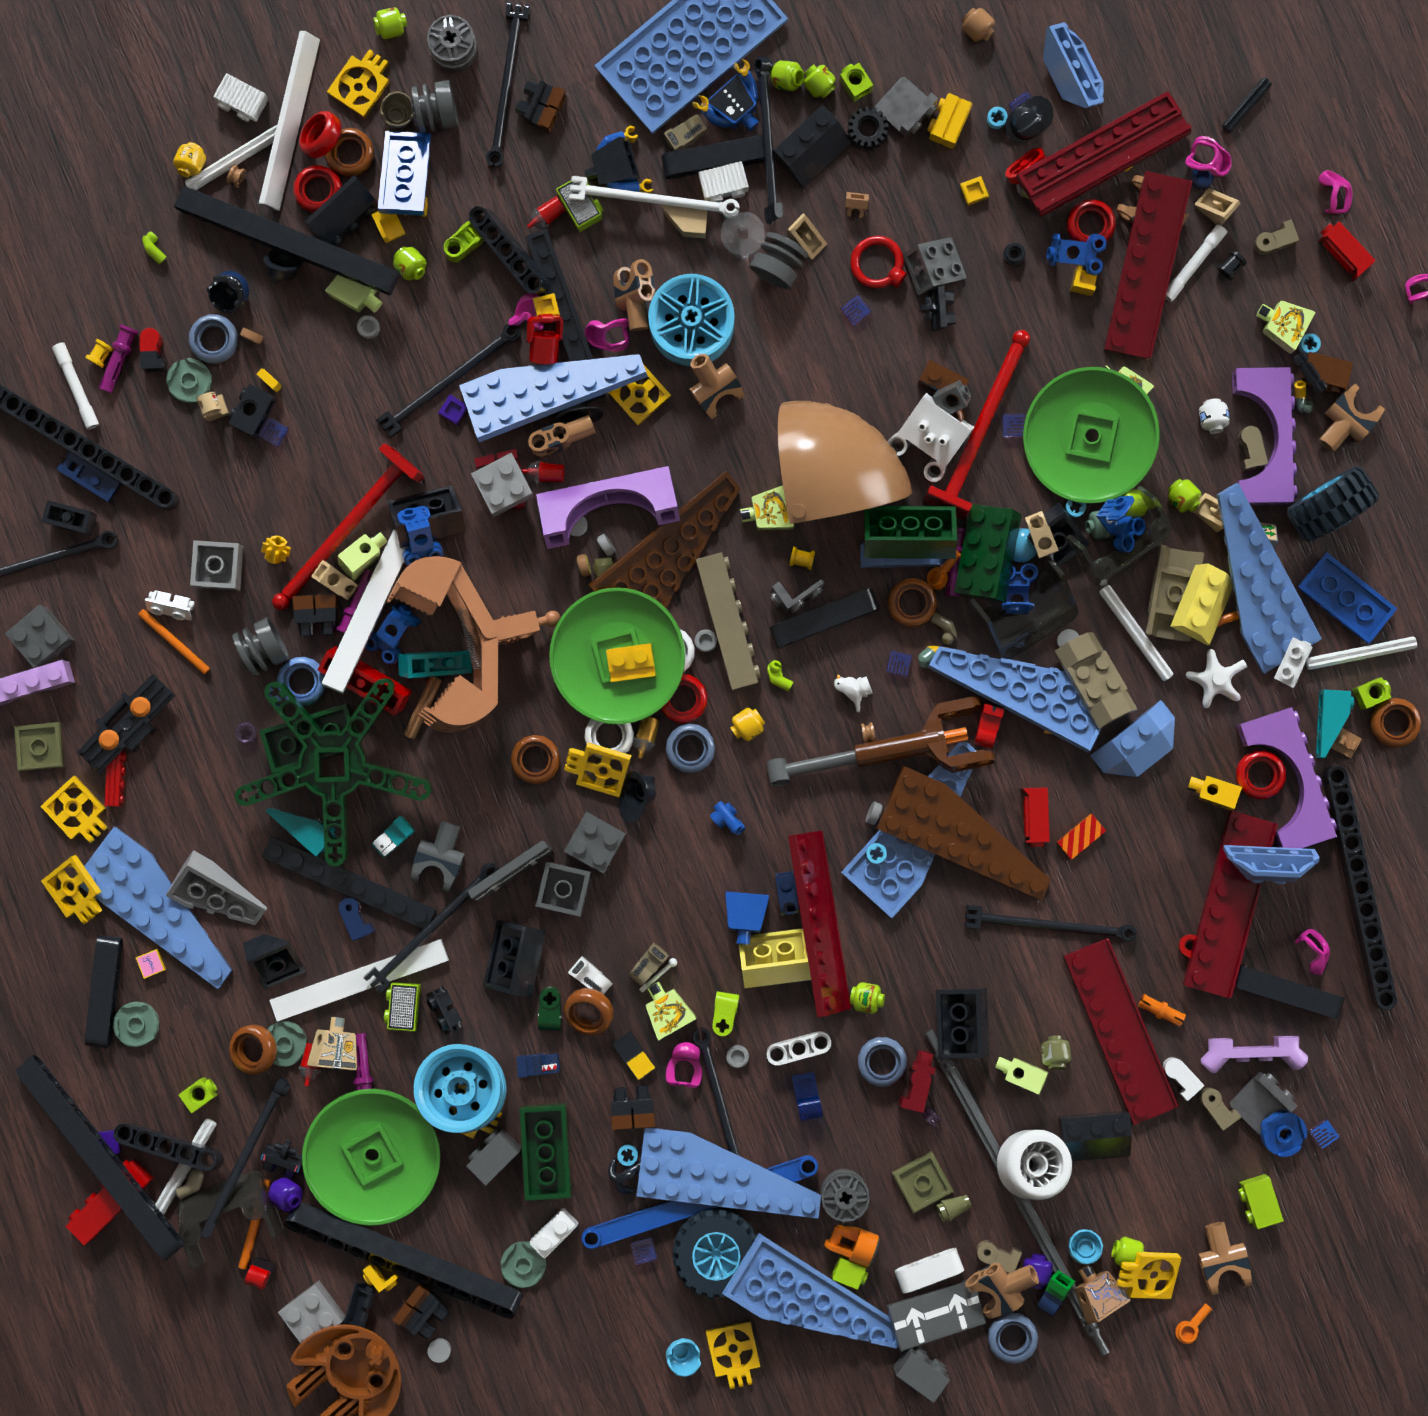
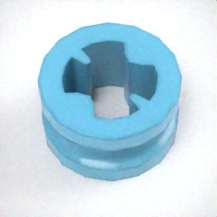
M1002 107L992 108L987 115L988 125L993 129L1002 128L1008 117L1006 110ZM1001 114L1000 119H1003V121L999 120L995 123L993 121L994 117H991V115Z
M1306 334L1302 337L1298 348L1300 352L1305 354L1308 352L1315 353L1319 350L1321 341L1315 334ZM1309 339H1311V343L1315 345V347H1312L1310 350H1308V346L1304 344V341L1307 342Z
M1068 500L1065 504L1067 513L1072 518L1080 517L1086 510V503L1076 502V504L1080 503L1081 507L1078 509L1079 513H1075V510L1073 512L1070 510L1073 501Z
M878 843L871 844L866 850V857L872 863H881L887 856L886 848ZM879 847L883 855L874 860L871 858L873 855H870V851Z
M631 1144L621 1146L617 1154L619 1162L625 1166L633 1165L638 1158L636 1147ZM632 1150L631 1155L634 1158L632 1160L629 1158L628 1161H625L622 1151Z

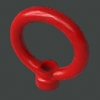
M871 236L865 238L857 244L852 252L850 259L851 271L857 281L866 287L878 289L892 284L898 288L907 276V273L903 271L904 257L900 247L887 237ZM883 245L892 251L895 265L887 277L875 280L868 278L862 273L859 259L862 252L869 246Z

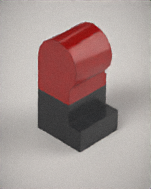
M146 328L140 334V366L144 372L167 371V362L161 359L160 347L163 344V337L154 328Z
M256 1257L254 1264L248 1270L244 1284L263 1290L269 1285L277 1263Z

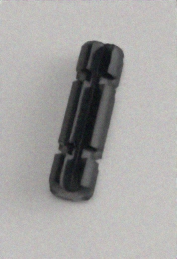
M1301 352L1293 360L1297 366L1301 367L1300 371L1309 384H1313V390L1319 394L1327 388V384L1324 380L1320 379L1321 375L1312 362H1308L1309 358L1307 355Z

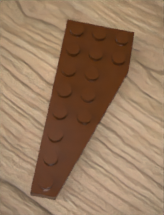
M724 471L678 510L680 521L658 526L588 586L593 592L607 588L637 590L653 597L667 608L672 596L681 586L680 584L685 575L690 571L707 544L710 535L717 528L718 522L737 496L740 487L730 474Z
M902 767L876 829L1039 900L1043 899L1050 883V878L946 784L908 767Z

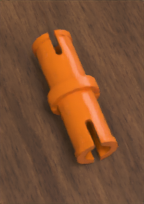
M1143 994L1141 999L1149 1004L1140 1000L1138 1007L1155 1014L1158 1019L1163 1018L1177 1025V1027L1182 1025V1022L1174 1017L1184 1021L1186 1014L1169 1007L1168 1003L1164 1001L1161 1003L1147 996V994Z

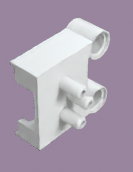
M926 393L899 432L895 433L888 440V443L895 449L897 456L904 454L911 442L934 458L925 466L924 475L928 481L937 482L945 475L947 465L971 433L974 426L965 420L958 421L937 406L932 397ZM895 439H900L903 442V449L895 447ZM930 466H938L941 470V474H933L930 470Z

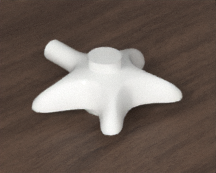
M1209 649L1207 651L1205 671L1201 673L1189 671L1186 673V677L1203 687L1204 697L1202 704L1204 708H1209L1216 694L1225 695L1233 701L1240 700L1241 696L1233 688L1231 679L1236 673L1247 668V664L1244 660H1241L1230 667H1223L1218 662L1215 651Z

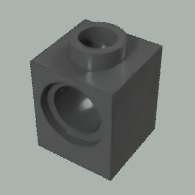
M958 380L937 390L932 399L937 406L952 414L967 407L971 394L968 387ZM948 395H956L959 401L950 400Z

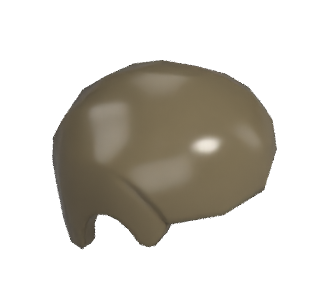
M399 91L392 92L383 99L380 115L388 127L395 129L404 128L412 121L411 99L407 94Z

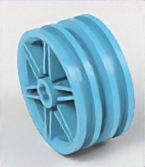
M684 274L674 277L657 290L650 303L648 319L652 340L659 352L676 364L690 366L692 359L699 354H707L710 360L714 361L723 354L732 340L734 332V308L726 290L715 280L707 276ZM683 295L687 298L685 304L678 301L679 296ZM702 298H708L709 304L702 306L700 301ZM672 314L674 319L668 322L665 320V315ZM689 314H692L693 317L696 315L695 322L691 323L688 320ZM716 318L718 320V324L716 326H712L710 324L711 319ZM680 334L683 340L681 342L675 341V335ZM704 337L705 342L698 344L697 338Z
M463 1044L447 1045L432 1052L420 1065L414 1080V1098L422 1116L434 1127L453 1133L473 1132L490 1124L500 1113L507 1092L505 1075L496 1059L482 1049ZM468 1062L473 1065L471 1071L465 1070L464 1065ZM445 1067L450 1069V1074L447 1076L442 1074V1070ZM481 1080H486L488 1083L484 1089L479 1087ZM459 1084L467 1086L465 1088V1090L467 1091L465 1094L458 1093V1090H460V1088L457 1086ZM437 1089L442 1090V1096L440 1098H437L435 1096V1091ZM473 1102L480 1104V1108L477 1111L472 1109ZM452 1106L457 1108L455 1115H451L449 1112Z

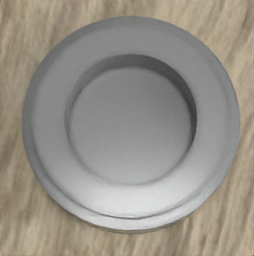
M363 316L357 323V331L363 338L373 339L380 332V324L373 316Z
M584 516L572 528L571 536L580 537L586 533L588 523Z
M605 534L597 537L599 545L607 556L610 557L616 553L614 546Z
M701 630L695 636V645L701 652H711L717 645V637L711 630Z
M1066 629L1059 633L1057 637L1058 647L1060 648L1068 641L1079 637L1078 633L1071 629Z
M875 801L871 804L866 816V823L871 825L877 823L882 811V804Z
M742 1045L730 1047L726 1054L727 1062L734 1068L744 1067L749 1060L748 1050Z
M437 1338L430 1343L428 1356L432 1361L441 1363L450 1356L451 1346L447 1340Z

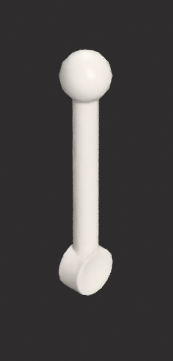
M671 958L668 964L639 990L644 992L667 970L675 967L677 960Z

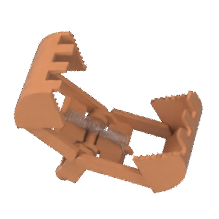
M439 556L425 557L414 561L406 567L392 588L386 602L390 603L395 598V600H400L401 603L405 602L406 605H410L411 608L415 607L421 613L425 612L426 615H433L436 607L441 606L445 595H447L462 621L461 625L466 628H463L466 633H470L471 636H467L465 640L468 642L466 643L467 647H469L468 652H473L472 655L470 654V657L473 658L471 660L473 662V684L459 675V677L454 678V682L447 684V688L444 689V693H441V697L437 698L434 707H431V709L425 707L418 714L424 720L423 723L430 728L443 733H455L476 724L498 704V645L512 644L514 641L518 642L520 639L532 637L540 631L541 626L555 627L561 616L556 611H550L545 616L537 618L536 612L531 611L518 615L514 614L513 616L508 615L506 618L502 616L500 619L493 620L461 562Z

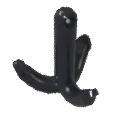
M615 1157L610 1162L608 1168L609 1179L614 1182L615 1189L620 1193L630 1194L636 1192V1188L624 1186L622 1183L632 1179L640 1171L641 1160L617 1175L616 1162L618 1158Z

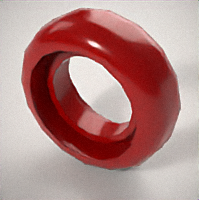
M321 111L314 114L306 122L300 133V149L310 158H321L328 154L337 144L341 135L342 127L339 118L330 111Z
M312 165L304 168L297 175L294 181L293 194L300 207L313 214L342 187L339 176L332 169L323 165ZM315 178H323L331 186L329 196L321 202L309 200L305 193L308 182Z
M1096 199L1084 200L1076 204L1069 212L1066 221L1067 233L1072 241L1087 242L1089 236L1080 231L1078 220L1082 214L1094 212L1103 220L1104 227L1099 235L1104 236L1107 243L1113 236L1116 228L1115 216L1111 208L1104 202ZM1099 239L1095 241L1096 248L1101 246Z
M683 674L679 686L690 687L696 694V703L689 711L679 712L671 706L669 700L661 708V711L668 719L676 723L695 721L703 714L707 706L708 695L705 686L699 679Z
M1255 750L1246 754L1239 761L1236 768V782L1238 786L1242 787L1241 791L1254 799H1268L1275 796L1283 788L1286 780V769L1282 760L1274 753L1266 750ZM1262 761L1267 763L1273 771L1272 782L1264 788L1255 787L1248 778L1249 768L1256 762Z

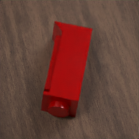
M1340 221L1334 226L1330 223L1320 232L1323 236L1318 242L1323 241L1322 245L1349 274L1352 273V282L1376 261Z
M1048 787L1020 788L1026 795L1023 796L1024 837H1027L1028 840H1024V843H1030V847H1044V842H1050Z

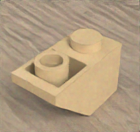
M663 205L664 215L683 237L706 239L708 210Z

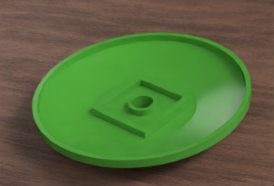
M1084 367L1059 375L1037 394L1025 419L1023 441L1030 467L1037 478L1048 489L1063 498L1075 502L1100 503L1107 501V499H1115L1122 496L1143 480L1152 467L1157 455L1160 428L1153 403L1146 392L1135 381L1115 370L1101 367ZM1091 429L1097 430L1099 434L1095 442H1089L1086 437L1087 432Z
M607 588L583 596L562 615L551 639L550 667L558 690L573 708L599 722L626 724L642 720L654 714L671 699L683 676L685 645L677 622L659 601L637 590ZM652 643L656 676L616 682L610 681L607 649Z
M381 1089L357 1090L342 1095L330 1102L313 1120L303 1145V1171L307 1184L315 1198L335 1216L361 1225L386 1224L401 1219L413 1212L431 1192L440 1167L439 1140L433 1125L422 1116L417 1105L400 1094ZM375 1149L379 1153V1157L375 1160H370L366 1156V1151Z

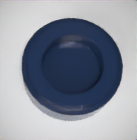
M1194 169L1190 180H1192V185L1195 188L1206 189L1212 184L1214 176L1209 171Z

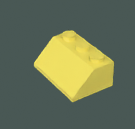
M1210 564L1195 565L1170 627L1206 645H1210L1233 589L1229 575Z
M803 928L751 935L750 945H739L744 988L811 980Z

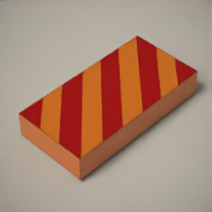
M1091 813L1056 843L1072 860L1106 830Z

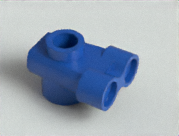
M720 801L713 807L715 811L710 814V817L718 827L722 829L727 825L732 834L739 835L746 829L744 824L735 816L737 811L729 802L725 804Z

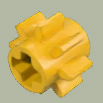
M272 536L266 539V543H263L261 552L265 553L264 558L268 562L278 564L282 561L285 562L286 557H289L291 547L286 546L287 541L283 537Z

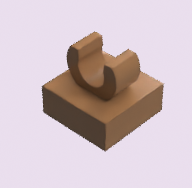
M846 193L845 207H848L847 215L851 217L853 209L860 211L859 218L864 216V209H868L869 194Z
M1342 728L1330 749L1351 759L1362 739Z

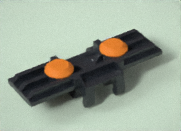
M154 674L131 696L123 692L121 694L122 698L101 719L98 718L96 720V723L100 726L98 731L77 751L99 774L126 747L136 752L140 748L137 744L147 734L153 735L158 730L150 722L176 695ZM128 704L130 710L113 728L109 727L108 724Z

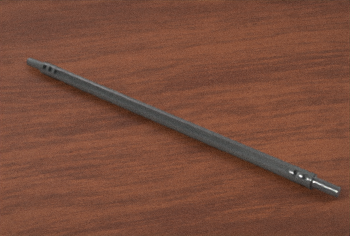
M932 1029L926 1032L925 1035L935 1052L934 1056L997 1169V1157L1000 1146L952 1059H938V1038ZM1010 1192L1042 1253L1046 1256V1260L1053 1264V1273L1055 1274L1059 1270L1072 1279L1029 1199L1020 1198ZM1058 1280L1059 1282L1067 1286V1284L1063 1280ZM1074 1283L1067 1298L1087 1335L1092 1337L1099 1352L1104 1356L1110 1351L1099 1333L1101 1330L1097 1323L1088 1324L1086 1322L1075 1293L1077 1286Z

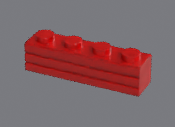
M125 750L106 767L105 806L122 807V804H124L123 790L125 789V781H123V776L126 774L124 761L127 759Z

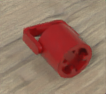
M539 314L528 319L527 342L530 343L529 360L537 364H555L558 362L559 341L563 338L562 317L553 314ZM557 321L556 332L548 330L534 331V323H552Z

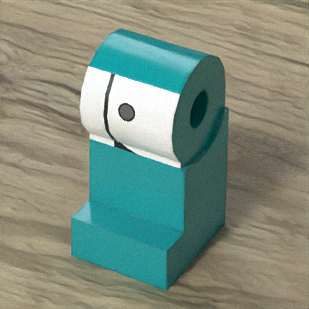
M399 816L371 845L385 858L415 833L416 830L403 816Z

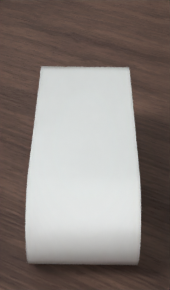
M818 1031L777 1042L768 1047L766 1052L767 1059L773 1065H782L819 1055L830 1049L831 1040L828 1034ZM819 1036L827 1039V1044L823 1048H817L814 1045L815 1039ZM801 1042L805 1045V1051L802 1054H795L792 1051L795 1043ZM779 1048L783 1051V1057L780 1060H773L770 1053L773 1049Z
M951 1248L902 1266L894 1272L902 1293H909L963 1272L964 1267L957 1249Z

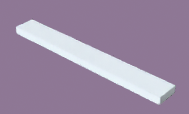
M306 31L299 32L259 204L275 211L280 210L320 42L319 38Z
M394 530L322 681L323 686L342 694L404 564L402 552L408 547L400 548Z
M442 939L417 947L386 977L390 982L448 961ZM395 956L271 999L270 1003L276 1020L280 1021L372 988L369 984L375 976L373 975L368 981L363 977L374 966L380 971Z

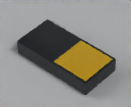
M631 1030L612 1043L638 1081L657 1068Z

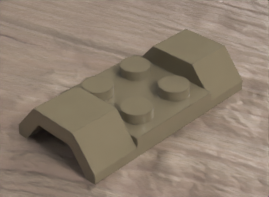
M1160 545L1148 608L1147 635L1173 641L1190 642V636L1170 626L1195 565L1203 564V552L1183 551L1166 545Z
M1087 632L1074 638L1054 651L1098 730L1110 722L1138 710L1127 692V686L1093 632Z

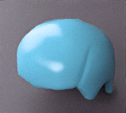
M1019 528L1013 559L1015 562H1027L1037 555L1035 547L1027 538L1030 533L1029 529Z
M1083 1229L1076 1231L1070 1237L1068 1250L1074 1261L1084 1265L1092 1264L1101 1257L1103 1244L1101 1238L1095 1232Z
M681 1338L671 1343L666 1351L667 1364L677 1376L687 1377L693 1375L701 1365L700 1350L691 1339Z

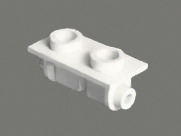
M155 590L154 592L150 591L148 599H145L147 611L155 615L164 614L172 616L177 620H192L190 610L194 609L195 602L191 601V598L175 595L173 602H170L171 594Z
M1293 637L1274 678L1294 688L1313 648L1311 644Z

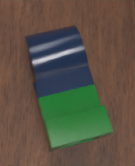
M1057 1270L1050 1279L1037 1308L1054 1317L1076 1281ZM1058 1280H1063L1067 1284V1286H1065Z

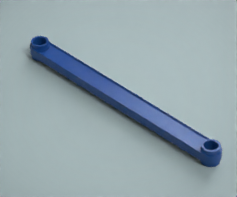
M805 1155L766 1169L792 1182H796L815 1175L818 1170V1162L813 1156ZM806 1160L814 1163V1168L808 1172L804 1171L801 1167ZM669 1200L588 1227L582 1233L581 1240L585 1247L593 1249L696 1215L703 1210L718 1208L719 1206ZM590 1232L595 1233L598 1237L597 1242L589 1243L586 1240V1234Z

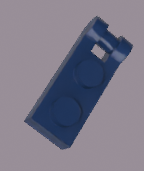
M68 450L65 455L67 458L63 464H59L57 470L110 503L122 484ZM75 462L78 466L73 472L70 469Z

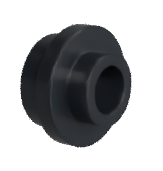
M1018 243L1008 244L1003 251V258L1009 265H1019L1025 259V249ZM1010 252H1017L1018 257L1012 258Z

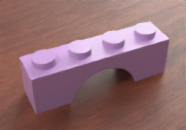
M60 660L1 678L0 706L11 703L13 700L26 695L74 684L75 680L69 661Z

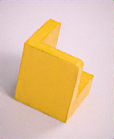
M379 212L371 214L385 243L405 235L397 214Z
M1077 265L1070 291L1092 296L1096 289L1097 275L1087 274L1082 269L1083 265Z

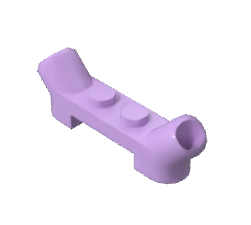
M1274 1036L1273 1046L1233 1047V1040L1230 1038L1208 1039L1209 1051L1201 1058V1064L1211 1073H1217L1230 1058H1236V1062H1249L1250 1057H1259V1061H1273V1057H1280L1293 1070L1302 1069L1308 1062V1055L1299 1048V1036Z

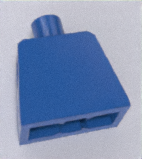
M726 891L728 930L737 931L736 944L750 945L751 933H760L769 895Z

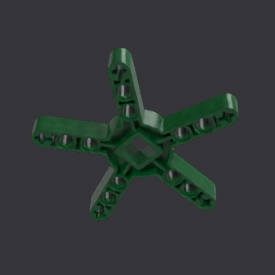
M389 678L377 680L342 731L331 730L322 732L283 682L275 681L268 684L264 690L266 699L304 747L299 756L298 766L239 787L235 792L237 803L242 806H249L306 785L309 790L323 798L325 860L331 866H340L348 856L347 794L356 789L360 784L420 801L428 798L432 792L431 783L424 778L367 762L366 752L361 745L362 740L395 692L394 682ZM388 684L387 689L389 693H383L379 699L372 696L373 693L375 696L380 693L381 688L379 685ZM272 687H279L281 689L279 695L282 697V699L288 697L289 700H286L282 702L281 705H279L278 702L282 700L278 695L272 696L271 693H273L274 691ZM368 701H373L377 705V711L374 714L368 713L366 710ZM287 704L295 706L296 713L294 716L286 714L285 707ZM355 720H360L364 723L363 732H356L353 729ZM301 722H307L310 725V732L308 734L300 732L299 725ZM344 752L345 775L322 776L321 753ZM373 771L382 773V782L376 783L372 780L371 774ZM286 774L294 775L296 780L294 785L286 784L284 780ZM394 778H403L405 787L397 789L393 784ZM410 780L414 781L411 786L419 787L421 784H423L424 789L427 790V792H424L422 795H419V790L414 788L410 789V792H407V789L410 786ZM265 781L273 784L274 790L272 793L264 791L263 783ZM257 789V794L250 796L249 801L248 798L242 797L245 791L251 792ZM330 804H337L340 807L339 815H332L330 813ZM335 826L341 830L340 838L331 836V827ZM342 842V844L337 846V853L342 854L337 861L331 854L335 851V844Z

